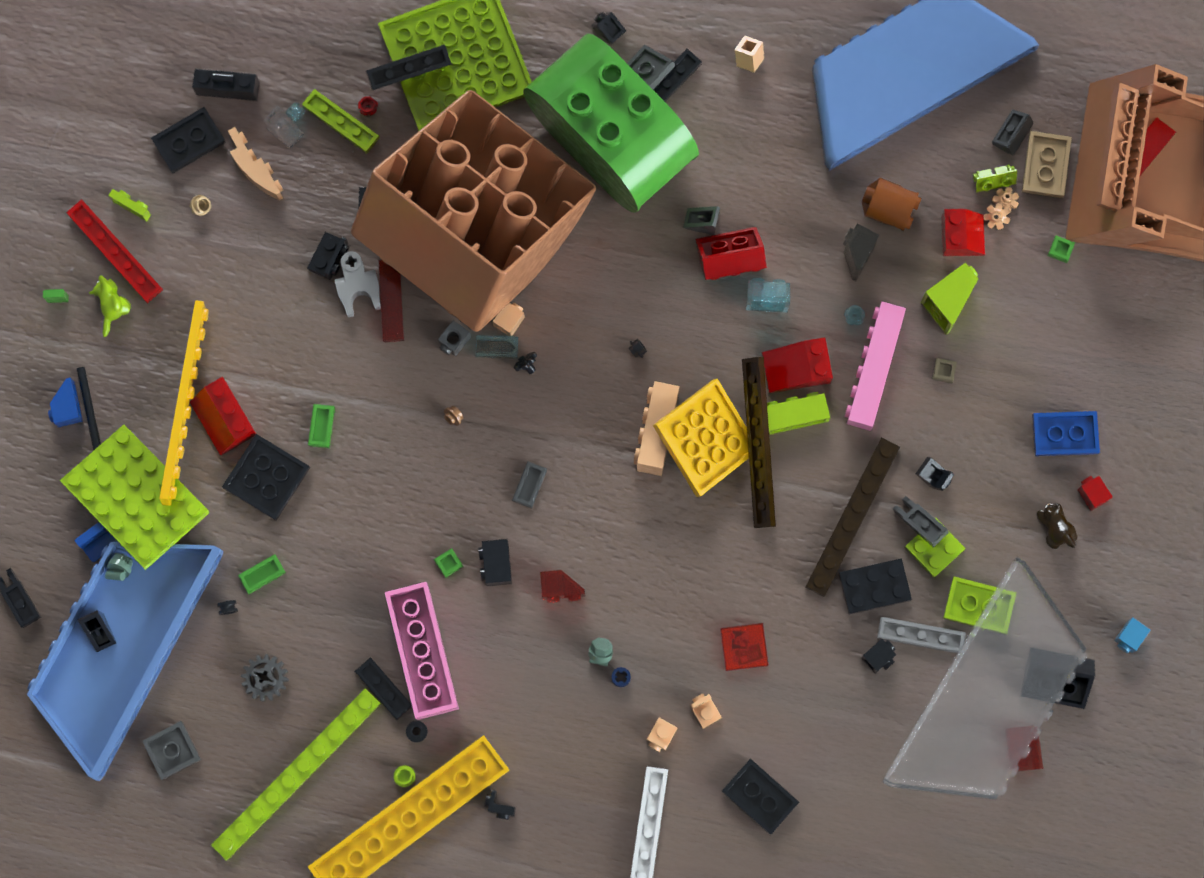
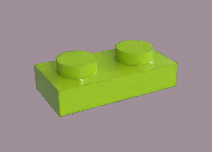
M112 189L108 196L112 202L146 222L150 218L151 214L145 203L139 200L137 202L131 200V196L122 190L117 192Z

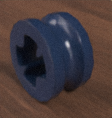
M624 667L616 668L612 672V682L617 687L627 686L631 679L630 672ZM625 672L627 680L625 682H617L615 680L617 678L615 676L616 673L622 674Z

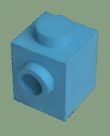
M1132 617L1127 621L1114 641L1118 643L1117 646L1122 651L1133 653L1137 651L1151 630Z

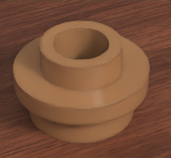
M455 406L444 409L445 420L450 425L458 426L463 419L460 410Z

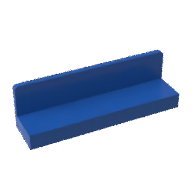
M99 522L74 540L92 562H96L101 558V552L106 545L109 546L110 542H118Z

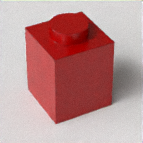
M1089 476L1081 481L1082 486L1078 489V492L1090 511L1113 498L1100 476L1094 479L1092 476Z

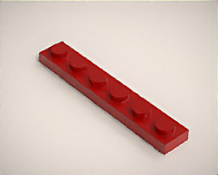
M82 199L66 212L147 304L163 291L161 286Z

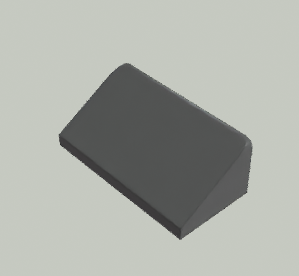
M1012 109L993 139L992 144L1008 154L1014 155L1033 125L1030 115Z

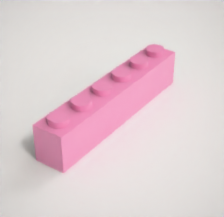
M881 302L880 307H875L872 319L876 320L874 327L870 326L867 335L870 343L869 346H864L861 358L865 359L863 366L859 365L856 374L859 382L857 386L853 385L850 395L851 398H854L852 406H847L844 416L848 418V425L869 431L873 428L906 311L904 307L886 302Z

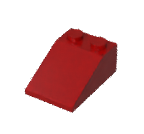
M825 337L805 340L762 352L769 393L831 384L833 375Z

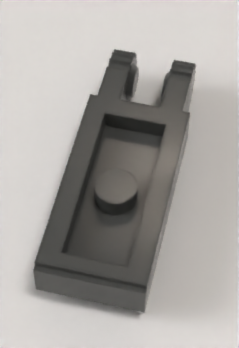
M906 496L902 501L911 509L908 513L904 512L897 505L893 508V511L932 547H935L949 533L947 528L918 503L915 504Z

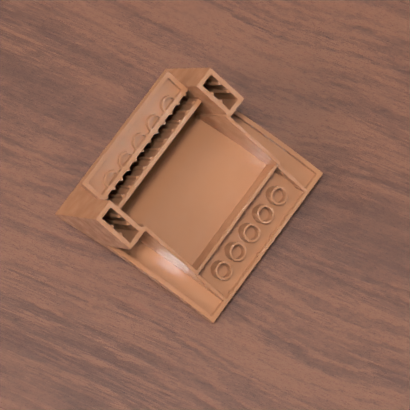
M1154 64L1090 83L1065 239L1078 243L1142 250L1204 262V96L1186 93L1187 76ZM1157 117L1175 130L1176 133L1140 176L1146 131Z

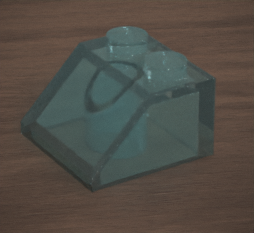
M753 278L752 281L748 280L746 310L788 312L790 305V283H785V280L775 279L773 282H766L762 278Z

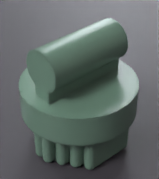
M115 553L107 564L109 571L105 573V578L123 581L132 571L133 560L125 554Z
M598 637L592 641L588 652L589 663L608 666V662L612 659L613 645L609 639Z

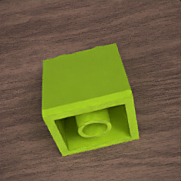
M966 262L927 290L921 300V304L946 335L950 333L978 281L976 270L972 266H968Z

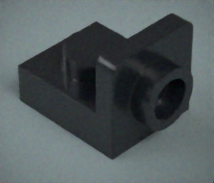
M601 12L594 18L595 22L591 25L594 29L599 30L609 44H613L627 31L612 12Z

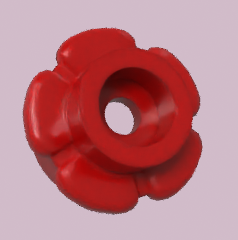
M366 96L359 101L358 109H360L362 115H374L377 112L378 102L372 97Z

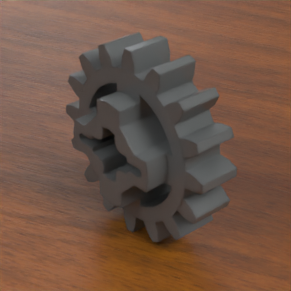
M265 654L264 659L257 655V661L254 662L250 659L249 663L251 666L243 667L247 673L241 674V677L246 679L242 686L249 687L245 692L247 694L253 692V699L256 700L260 696L262 702L265 701L266 697L272 701L274 694L279 697L281 696L280 689L286 690L283 682L289 681L288 678L284 677L288 670L281 669L284 663L282 661L276 663L278 658L275 656L270 660L268 654ZM266 664L264 668L256 669L259 665ZM275 668L278 671L279 680L275 679ZM257 674H267L273 682L263 681ZM251 675L255 678V687L251 683ZM268 687H274L268 692H263Z

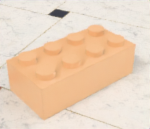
M654 381L653 387L648 389L647 404H649V408H644L642 424H645V428H640L638 444L641 447L636 448L634 464L637 465V471L662 476L667 448L653 425L676 408L679 386Z

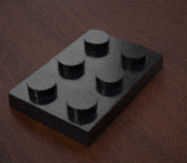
M205 107L151 137L172 174L226 143Z
M902 558L839 572L849 615L912 600Z
M751 758L721 791L769 835L778 828L799 804L796 798Z

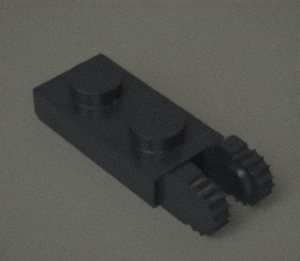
M9 568L6 571L13 584L7 587L4 579L0 576V592L20 627L25 628L42 617L21 581L18 580L12 568Z

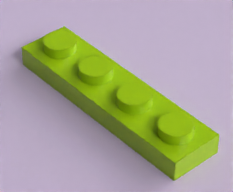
M315 89L302 103L303 108L366 154L380 139L379 135Z

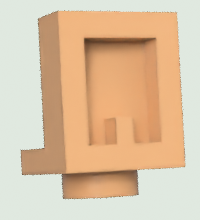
M702 693L692 699L693 704L690 707L703 729L722 719L711 700L710 694L704 696Z
M658 718L646 741L650 742L648 746L658 752L661 749L666 751L678 728Z

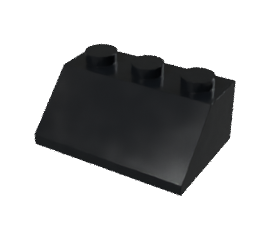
M1031 647L1025 665L1021 697L1085 709L1095 678V660Z

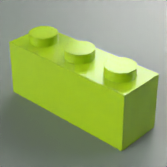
M812 392L807 394L805 398L798 399V396L787 398L786 402L778 403L777 401H771L767 403L769 435L826 423L830 420L824 393Z

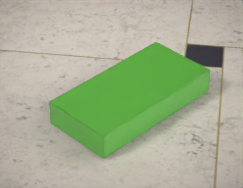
M313 404L308 446L330 448L335 406Z
M276 554L239 574L238 577L247 593L251 594L286 574Z

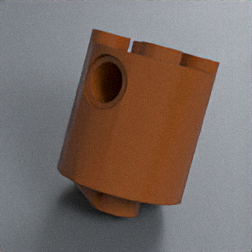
M879 178L867 186L863 196L864 216L885 225L895 226L904 231L905 228L910 229L914 219L911 213L913 209H918L922 198L918 197L919 192L907 190L901 185Z

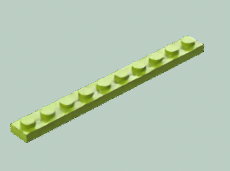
M365 688L211 846L228 861L381 703Z

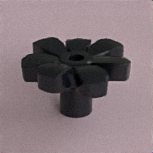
M536 352L529 353L525 357L522 355L518 358L514 369L516 371L521 369L527 370L529 374H533L536 371L532 364L536 361Z

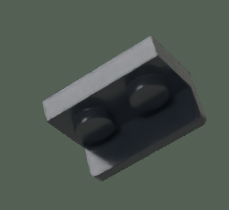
M325 232L307 269L331 280L332 276L336 275L339 271V262L342 256L349 250L347 239Z

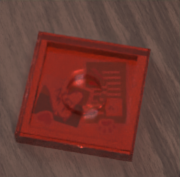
M763 623L720 628L726 671L769 666Z

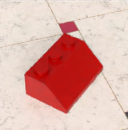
M757 227L696 239L705 280H716L729 275L737 276L740 273L757 272L767 268L765 249Z
M223 376L205 386L190 401L192 408L220 456L257 434Z

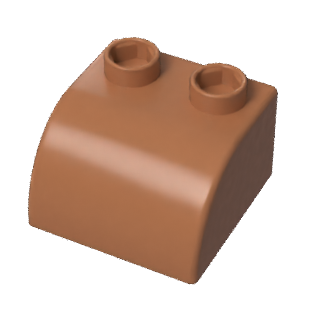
M468 90L372 171L352 225L351 234L379 256L384 263L393 267L440 304L449 314L455 316L471 330L478 332L507 306L551 260L582 216L596 191V186L476 92Z

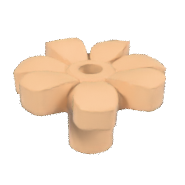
M1007 187L1005 191L999 188L996 191L997 196L992 198L993 203L1003 204V208H1008L1010 212L1011 208L1016 209L1019 204L1016 201L1019 195L1018 193L1012 194L1011 187Z
M997 203L995 208L992 205L987 207L989 213L984 214V220H989V228H993L996 225L997 229L1000 230L1004 228L1003 223L1009 224L1010 218L1006 215L1010 214V210L1008 208L1002 209L1003 204Z

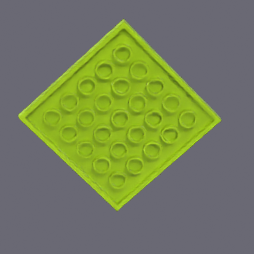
M440 0L378 23L392 62L444 44L446 46L451 65L400 81L419 131L468 90L476 92L492 106L498 107L523 98L524 88L532 82L500 0Z

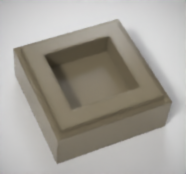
M936 358L932 380L953 383L957 362Z

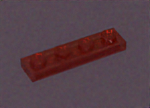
M378 260L383 342L405 341L401 274L390 265L384 263L383 260Z

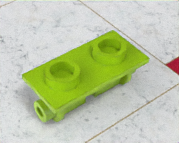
M1006 165L994 168L995 174H992L991 169L976 171V174H973V181L976 182V192L1015 185L1017 183V169L1014 166Z

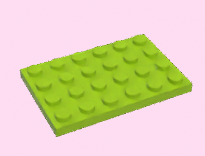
M122 425L60 480L67 490L145 570L209 514V510L178 479L175 480L174 485L177 487L176 498L172 499L171 506L162 505L159 498L165 465L125 425Z

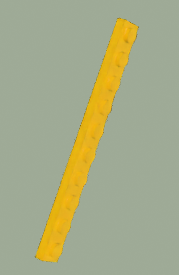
M195 300L159 498L162 505L171 506L172 499H175L177 494V487L174 485L175 480L180 477L179 459H182L184 455L182 441L187 437L188 428L185 424L186 419H190L191 415L189 402L190 399L194 398L195 388L192 387L193 379L196 380L198 376L196 362L201 359L202 349L199 348L200 340L203 341L205 337L203 323L208 320V309H206L204 301Z

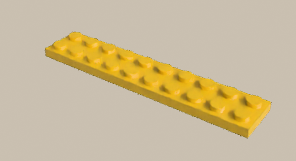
M483 735L310 864L308 868L315 878H367L510 770Z

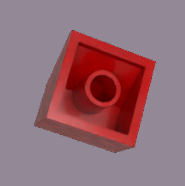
M944 209L941 216L943 256H985L983 214L968 209Z

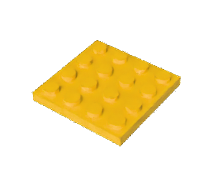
M718 379L710 381L653 425L696 497L702 496L749 459L747 427Z

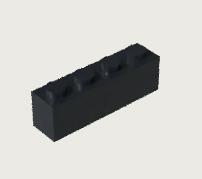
M444 44L366 70L365 72L373 91L451 65V61Z

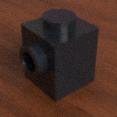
M881 639L861 659L876 674L882 667L887 670L895 663L893 658L897 655L894 652L896 649L888 640L884 641Z

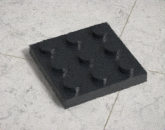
M256 434L222 488L277 521L311 467Z

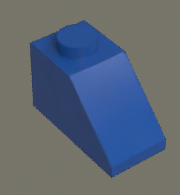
M70 377L66 378L50 402L51 410H48L51 423L54 422L57 427L83 422L75 382Z

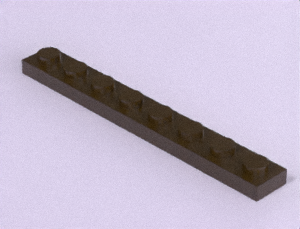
M764 357L742 359L754 528L776 527Z
M881 437L805 588L825 597L900 446Z

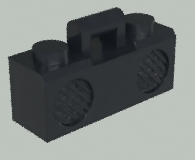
M195 69L192 88L197 96L257 101L260 81L257 74Z

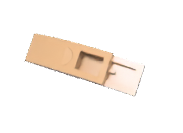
M235 127L228 130L237 147L230 151L243 174L264 193L277 200L283 199L280 193L283 191V188L278 179L273 180L271 174L274 172L268 162L264 164L262 158L257 160L252 149L247 150L245 144L248 141L243 132L238 133Z

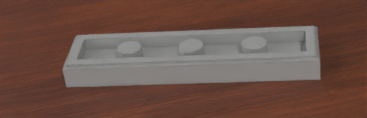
M880 617L877 639L962 654L966 632Z

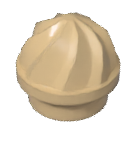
M197 195L191 200L190 208L195 215L203 216L209 212L211 203L205 196Z

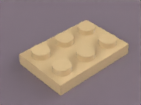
M1030 131L1022 192L1057 198L1064 197L1072 137Z

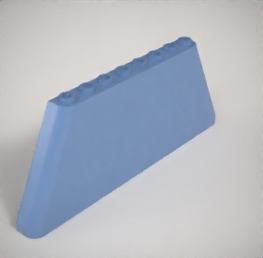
M918 0V3L913 6L911 4L907 5L898 15L888 16L883 21L884 23L879 26H871L867 29V33L861 36L856 35L849 40L848 44L844 46L838 45L829 55H821L815 59L812 74L825 165L829 171L1036 51L1039 44L1035 38L975 0Z
M110 542L109 546L106 545L102 550V558L99 564H95L91 570V579L83 585L80 591V599L72 605L69 619L62 623L58 639L51 643L47 659L42 660L38 667L39 673L36 679L33 678L27 688L29 690L27 693L28 697L89 777L100 781L107 772L223 555V551L213 545L174 544L146 570L119 542ZM115 553L125 554L133 560L132 571L123 581L105 578V573L109 571L107 564ZM96 610L105 615L116 640V644L99 652H96L78 622L79 618Z

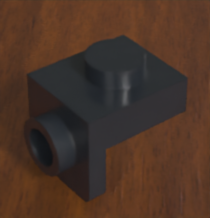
M927 457L915 473L932 489L941 491L950 485L951 479L954 476L952 471L945 470L931 457Z
M491 790V794L486 795L485 807H488V812L496 813V818L509 820V816L515 817V807L495 804L496 790Z

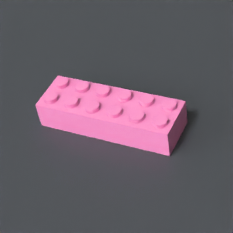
M423 582L385 592L415 718L420 720L458 710L459 706L428 583Z

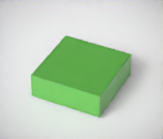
M1055 236L1047 256L1067 263L1075 242Z
M64 289L43 291V298L48 303L69 302V295Z
M452 548L434 559L445 578L463 568L462 563Z

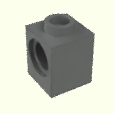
M453 320L438 338V342L441 345L439 348L447 355L452 353L454 356H457L471 338L470 332ZM451 336L459 338L455 344L448 343V339Z

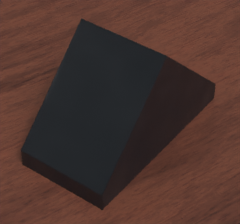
M99 610L78 619L79 624L96 652L116 644L106 617Z

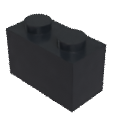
M508 539L482 541V547H478L479 559L484 560V568H480L481 581H485L486 586L512 584Z

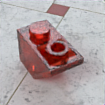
M562 570L540 572L542 599L547 600V603H557L563 598H568V601H579L581 597H585V589Z

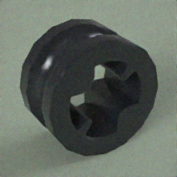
M236 600L218 603L217 607L220 608L219 615L238 612V609L235 608Z

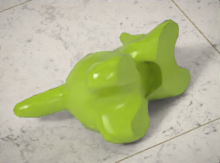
M100 275L99 281L89 294H94L100 298L101 311L104 316L102 335L107 337L110 332L111 321L120 318L122 315H127L130 312L131 304L126 298L118 296V287L112 279L107 280L104 276Z

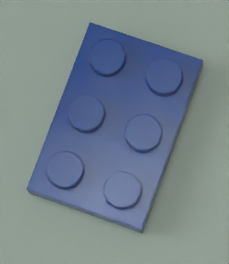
M1097 411L1032 414L1035 456L1100 453Z

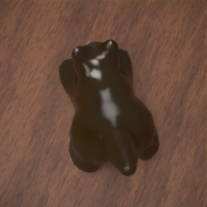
M1047 504L1044 511L1039 510L1037 512L1038 519L1048 530L1046 543L1049 547L1057 549L1065 543L1071 548L1076 547L1075 541L1078 536L1075 527L1067 521L1060 504Z

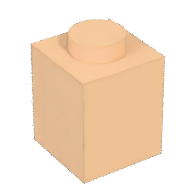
M744 36L735 49L736 66L755 73L764 60L763 42Z
M514 302L512 304L509 303L497 314L493 320V326L511 338L525 318L523 308Z

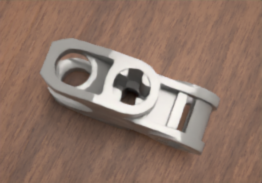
M353 251L345 253L341 258L344 277L335 279L338 297L344 305L348 318L354 316L353 302L360 295L370 297L375 310H381V289L376 270L365 272L362 259L358 253ZM352 260L355 262L354 267H350V261Z

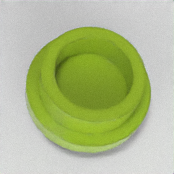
M400 766L394 772V781L400 787H409L415 781V772L409 766Z

